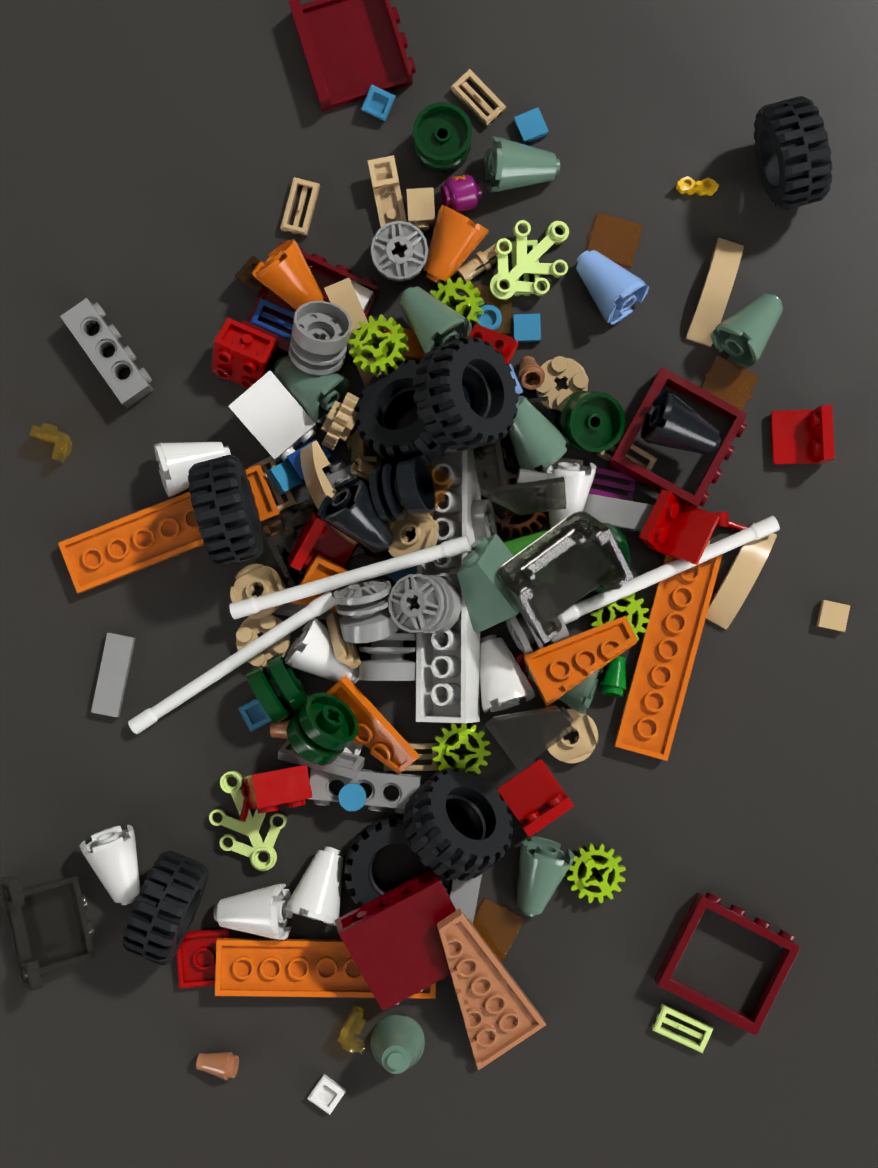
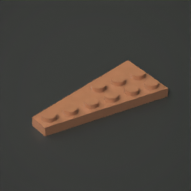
M459 908L438 922L437 928L477 1069L480 1070L545 1027L546 1023Z

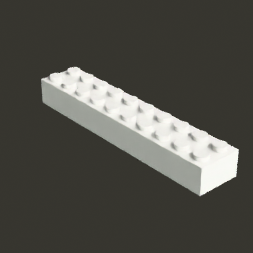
M447 448L442 458H435L432 460L433 463L428 465L436 495L435 509L429 514L439 524L436 545L465 535L468 536L470 545L475 542L471 519V505L474 500H481V449L474 448L466 451H457ZM470 552L417 565V574L441 576L450 580L459 591L462 609L458 620L450 629L442 633H416V722H480V632L476 634L473 630L457 576L459 569L463 565V558Z

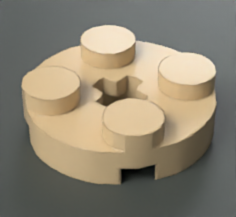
M557 356L546 361L541 366L545 372V379L541 386L535 389L539 402L546 408L557 411L561 402L571 393L587 391L589 379L584 368L578 362L570 358ZM557 378L559 380L562 378L566 379L568 389L556 390L557 384L554 380Z
M408 513L407 518L404 520L397 519L395 522L387 523L393 533L392 544L388 550L393 557L433 547L437 544L439 524L429 513L420 516H411ZM415 528L416 536L408 542L409 537L406 536V533Z
M251 564L244 567L236 575L234 586H231L230 597L232 603L252 597L256 598L257 596H252V593L255 592V586L257 585L264 588L260 595L263 596L284 590L285 584L281 575L273 568L262 564ZM282 605L261 610L247 617L251 619L265 618L273 614Z
M272 614L265 618L251 619L248 617L245 619L236 632L238 651L259 638V633L265 634L282 623L283 620ZM288 634L247 662L254 666L267 667V660L280 653L285 657L290 646L291 634Z
M568 708L554 713L545 723L543 740L548 752L556 759L566 763H578L584 761L592 754L598 741V730L593 719L587 714L583 715L572 708ZM571 728L573 732H578V736L574 738V743L563 739V735L566 734V729Z

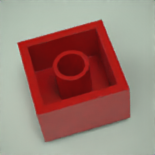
M307 765L244 777L249 808L257 809L258 814L279 810V804H284L285 808L306 805L305 799L313 798Z

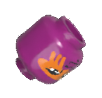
M468 174L446 179L445 184L440 189L443 205L457 212L474 209L477 206L478 199L482 197L479 182L475 183L473 177Z

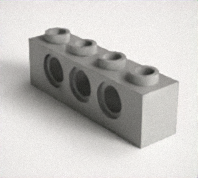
M85 298L60 317L121 404L129 408L153 391L149 384L153 380L144 367L139 370L134 361L137 357L128 345L123 347L119 342L122 336L113 324L107 325L103 319L107 315L99 303L93 304ZM99 325V332L94 336H89L90 327ZM114 346V355L109 358H105V349L107 347ZM124 368H130V376L127 379L120 380V371Z
M311 768L310 785L313 798L309 799H313L316 805L329 806L330 801L339 802V794L332 792L330 788L331 781L340 780L344 785L365 782L372 787V793L366 797L364 804L368 805V810L384 811V807L395 808L396 813L405 814L404 809L409 801V797L420 787L421 775L406 773L398 775L396 772L361 769L356 778L352 779ZM393 785L398 788L399 796L396 799L391 800L384 795V789L387 786Z

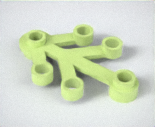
M525 220L518 221L513 228V233L516 236V266L510 272L508 270V254L512 250V243L506 238H502L496 243L497 274L493 276L489 285L494 297L506 300L511 298L515 292L534 293L542 296L550 288L547 279L538 278L535 282L516 280L523 274L553 275L556 278H560L567 273L568 265L564 260H556L554 263H535L553 244L559 245L567 239L569 228L564 222L554 221L546 230V237L527 254V235L531 231V226ZM518 226H524L526 233H520ZM555 228H561L563 235L556 234ZM499 244H505L508 250L506 252L501 251ZM555 265H561L563 272H557ZM501 281L506 282L508 289H501L499 283ZM537 283H542L545 286V290H538Z
M228 771L221 777L220 786L224 792L231 794L240 815L244 800L241 793L243 778L236 771ZM229 777L237 779L236 786L232 787L228 784ZM215 809L210 813L209 821L212 825H222L249 836L252 846L238 842L233 834H225L219 842L220 847L224 851L232 850L249 857L251 865L259 871H267L275 865L277 853L273 847L280 830L287 823V818L283 813L277 812L271 816V827L264 842L259 830L266 813L258 814L256 809L254 816H252L249 809L246 822L226 815V812L222 809ZM218 812L222 815L223 819L221 822H216L213 819L214 813ZM280 816L283 819V824L281 826L275 825L273 822L274 817ZM225 838L232 839L233 845L231 847L224 845ZM261 852L268 854L269 858L267 861L263 862L259 859Z

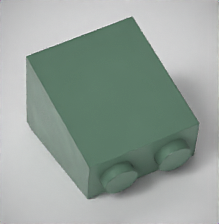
M497 534L485 538V536L478 538L471 545L473 548L471 552L463 558V565L457 573L471 624L476 634L518 615L535 584Z

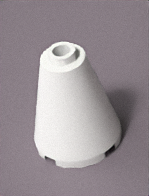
M222 442L159 443L154 445L156 461H158L160 468L159 473L168 497L189 488L188 471L194 464L231 455L229 447H223Z
M560 458L545 469L541 465V471L548 474L544 490L550 528L554 529L557 534L569 535L571 531L576 530L596 473V466L591 462L590 467L583 466V460Z
M316 618L308 621L302 629L304 632L299 638L296 637L285 657V663L293 668L334 682H338L346 675L355 684L359 680V666L353 669L336 660L328 629Z
M495 634L481 638L480 693L483 712L486 713L489 709L491 712H496L519 705V699L523 697L526 698V701L534 698L533 688L503 638H497Z
M127 825L128 830H122L121 826H115L90 836L92 839L90 843L86 845L84 840L79 846L82 854L113 901L121 903V905L134 902L137 899L136 896L140 893L135 831L131 825Z
M325 846L324 851H317L288 900L285 910L336 926L335 920L339 918L344 865V857L339 856L340 850Z
M284 883L223 898L214 907V919L218 921L220 927L276 940H285L288 938L291 927H286L287 918L293 917V913L285 910V906L291 897V892L289 889H284L286 886Z

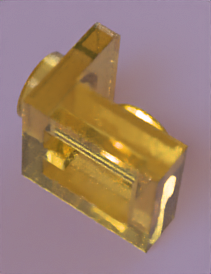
M355 1004L339 1032L338 1042L341 1043L342 1048L351 1053L356 1051L363 1053L365 1041L354 1036V1034H360L366 1020L362 1019L364 1009Z

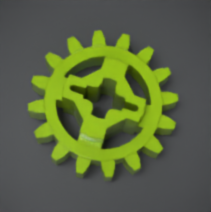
M458 277L456 283H453L451 278H447V285L443 286L439 282L437 283L439 290L437 292L434 290L430 291L432 296L454 309L455 304H458L455 311L466 317L471 324H480L477 315H484V311L479 306L485 303L482 297H479L481 293L478 288L473 289L474 285L471 281L466 282L464 285V281L460 277ZM458 292L466 293L470 297H467L466 295L460 296Z
M380 315L378 321H376L372 316H369L368 324L360 321L361 329L352 330L356 338L350 339L348 342L354 347L349 350V354L355 357L353 362L358 367L361 366L365 373L371 370V373L377 376L379 370H382L385 375H388L389 367L392 366V368L397 370L396 362L398 360L405 361L401 354L402 352L409 351L407 345L404 344L409 339L403 333V327L400 324L396 325L397 322L392 317L387 321L383 315ZM381 329L388 330L393 334H390L389 332L382 333ZM365 357H374L376 359V362L369 361Z
M635 592L621 598L629 602L625 607L618 606L616 602H612L597 609L596 612H590V616L596 617V621L590 625L591 627H596L613 621L616 618L615 610L618 613L624 612L638 641L637 633H646L642 624L648 623L649 619L644 618L643 614L648 612L649 609L641 608L640 605L644 599L635 600ZM605 607V610L608 612L607 621L602 623V612ZM636 612L637 622L634 627V625L631 623L632 614Z
M450 723L451 729L449 730L442 726L441 731L443 735L434 736L438 741V745L431 746V749L437 752L432 757V760L435 762L440 761L437 769L441 771L445 768L465 769L466 773L468 771H475L477 774H480L479 765L487 766L488 764L483 759L484 756L491 755L490 751L484 749L485 746L490 744L489 740L481 739L485 734L484 731L480 730L475 733L476 725L473 723L469 728H467L466 723H460L459 727L455 723ZM456 734L454 740L450 743H445L450 736ZM468 734L475 738L478 746L470 745ZM460 744H462L467 750H469L466 752H462L461 757H459V755L456 752L452 751L455 749H459ZM444 755L453 758L454 767L445 761ZM476 758L471 765L466 767V763L470 759Z
M588 843V850L586 851L581 846L578 847L580 855H574V863L569 868L572 873L566 875L567 880L574 881L570 885L571 890L579 889L578 898L581 899L587 895L589 903H592L594 897H597L598 901L603 903V896L605 895L612 900L613 894L611 892L613 890L620 892L621 888L617 884L626 880L620 875V872L626 870L625 866L618 865L622 858L620 855L612 857L614 854L612 847L604 851L603 843H599L597 849L594 848L592 843ZM601 855L606 857L607 859L598 861L592 859L591 856ZM583 861L585 864L583 873L578 877V869ZM596 867L597 870H600L599 874L601 876L599 878L591 876L592 868ZM614 871L613 878L611 882L608 884V875L610 872ZM594 885L598 886L601 890H589L585 887Z

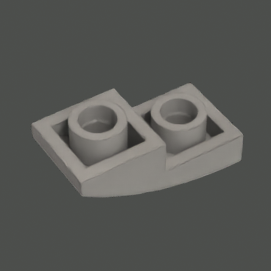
M343 460L335 461L328 466V470H325L326 477L333 489L343 481L356 477V475L351 474L352 465L349 460L346 462Z
M519 468L516 486L521 487L522 491L536 493L537 490L543 491L544 487H546L548 474Z

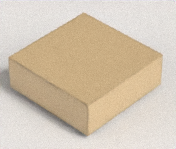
M822 600L816 626L845 632L850 605Z

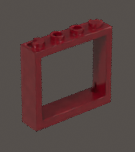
M661 367L607 465L659 494L662 489L671 491L680 503L695 508L698 506L703 507L710 495L707 492L710 483L715 484L722 473V469L719 466L723 459L726 461L729 459L735 448L731 445L734 438H740L747 426L744 420L748 413L668 369ZM664 385L673 388L733 421L694 495L625 458L642 427L646 414L650 412L653 406L651 404L659 395Z
M697 892L654 980L658 986L757 1036L801 947L794 942L795 936L780 929L779 933L769 929L771 924L759 917H755L754 920L746 917V911L738 906L731 904L730 908L720 903L722 900L720 897L709 892L706 895ZM706 908L785 948L751 1017L672 977Z

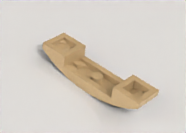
M394 155L367 160L380 227L395 221L407 222ZM396 244L395 251L392 254H398L400 258H403L404 251L407 249L406 247L401 248L399 244Z
M718 238L697 308L693 314L685 339L708 347L712 346L711 334L716 326L721 323L744 249L743 245Z
M347 278L324 289L329 301L348 313L352 322L350 340L356 338L352 330L361 329L359 322L363 321L365 324H368V321L350 279ZM348 343V347L350 350L354 348ZM365 357L369 361L376 362V359L374 357ZM357 366L364 386L368 388L371 384L370 380L374 375L371 373V370L365 373L361 366ZM379 370V373H378V375L376 376V378H377L380 374H382L381 370Z
M316 440L300 450V459L306 486L319 510L326 496L328 495L332 498L336 493L322 470L330 465ZM332 527L344 539L353 545L357 544L356 541Z
M772 533L759 540H753L740 546L741 548L722 584L710 601L706 615L707 620L727 630L758 578L777 537L776 534Z

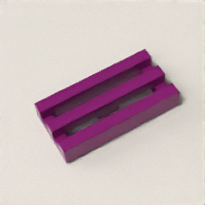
M596 467L595 474L629 481V485L597 478L593 479L592 484L628 491L627 496L590 488L589 494L632 501L636 483L634 479L620 472Z

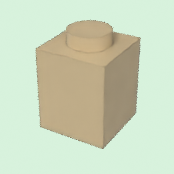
M406 189L408 222L419 228L421 232L430 230V227H435L434 189Z

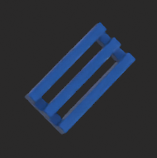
M261 298L250 323L290 341V334L258 321L261 316L292 330L293 324L262 311L265 306L294 319L295 313Z

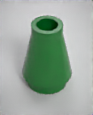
M618 656L608 663L600 683L602 694L623 697V692L626 691V658Z

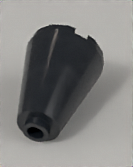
M664 390L654 399L651 405L655 406L652 414H646L641 427L640 436L643 441L704 455L717 450L721 442L717 428L672 392Z
M353 477L337 485L334 488L337 493L332 498L327 495L319 508V516L324 522L370 551L376 553L387 550L392 544L393 533L388 524L384 523L377 514L371 493L365 482L358 477Z

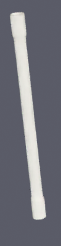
M770 516L752 524L747 529L706 546L697 565L753 540H759L779 531L780 527L777 519L774 516ZM676 559L619 584L614 589L603 591L581 602L561 608L558 611L566 625L587 613L696 565Z
M465 535L433 547L260 597H252L234 602L229 605L230 613L233 619L256 614L261 610L441 558H450L471 552V545L468 536Z
M332 590L325 592L299 612L152 708L144 710L129 720L128 724L135 734L144 731L156 723L159 718L314 617L322 615L337 605L334 592Z

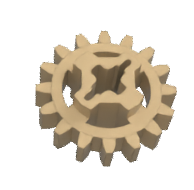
M347 392L342 404L335 400L321 430L327 432L321 445L333 450L339 439L344 442L346 441L355 424V415L358 412L354 408L359 397Z

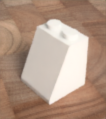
M268 371L228 406L277 463L280 460H283V462L287 461V456L295 452L294 448L301 442L306 444L316 435L314 431L318 429L314 421L271 371Z

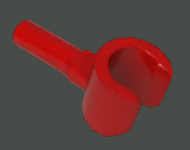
M728 512L715 513L720 517L716 528H730L738 531L749 528L729 521Z
M520 650L513 657L533 688L531 680L528 679V673L525 672V654Z
M244 785L241 790L244 797L243 807L239 821L246 822L249 811L246 785Z

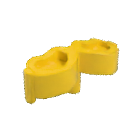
M687 176L678 181L676 190L680 194L693 195L697 193L700 196L706 194L712 196L717 192L719 184L711 178L695 182Z

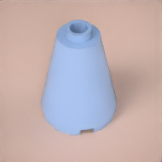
M587 250L577 259L576 270L604 320L608 323L616 324L633 312L630 307L636 301L640 304L648 293L649 286L645 281L596 250L590 252Z

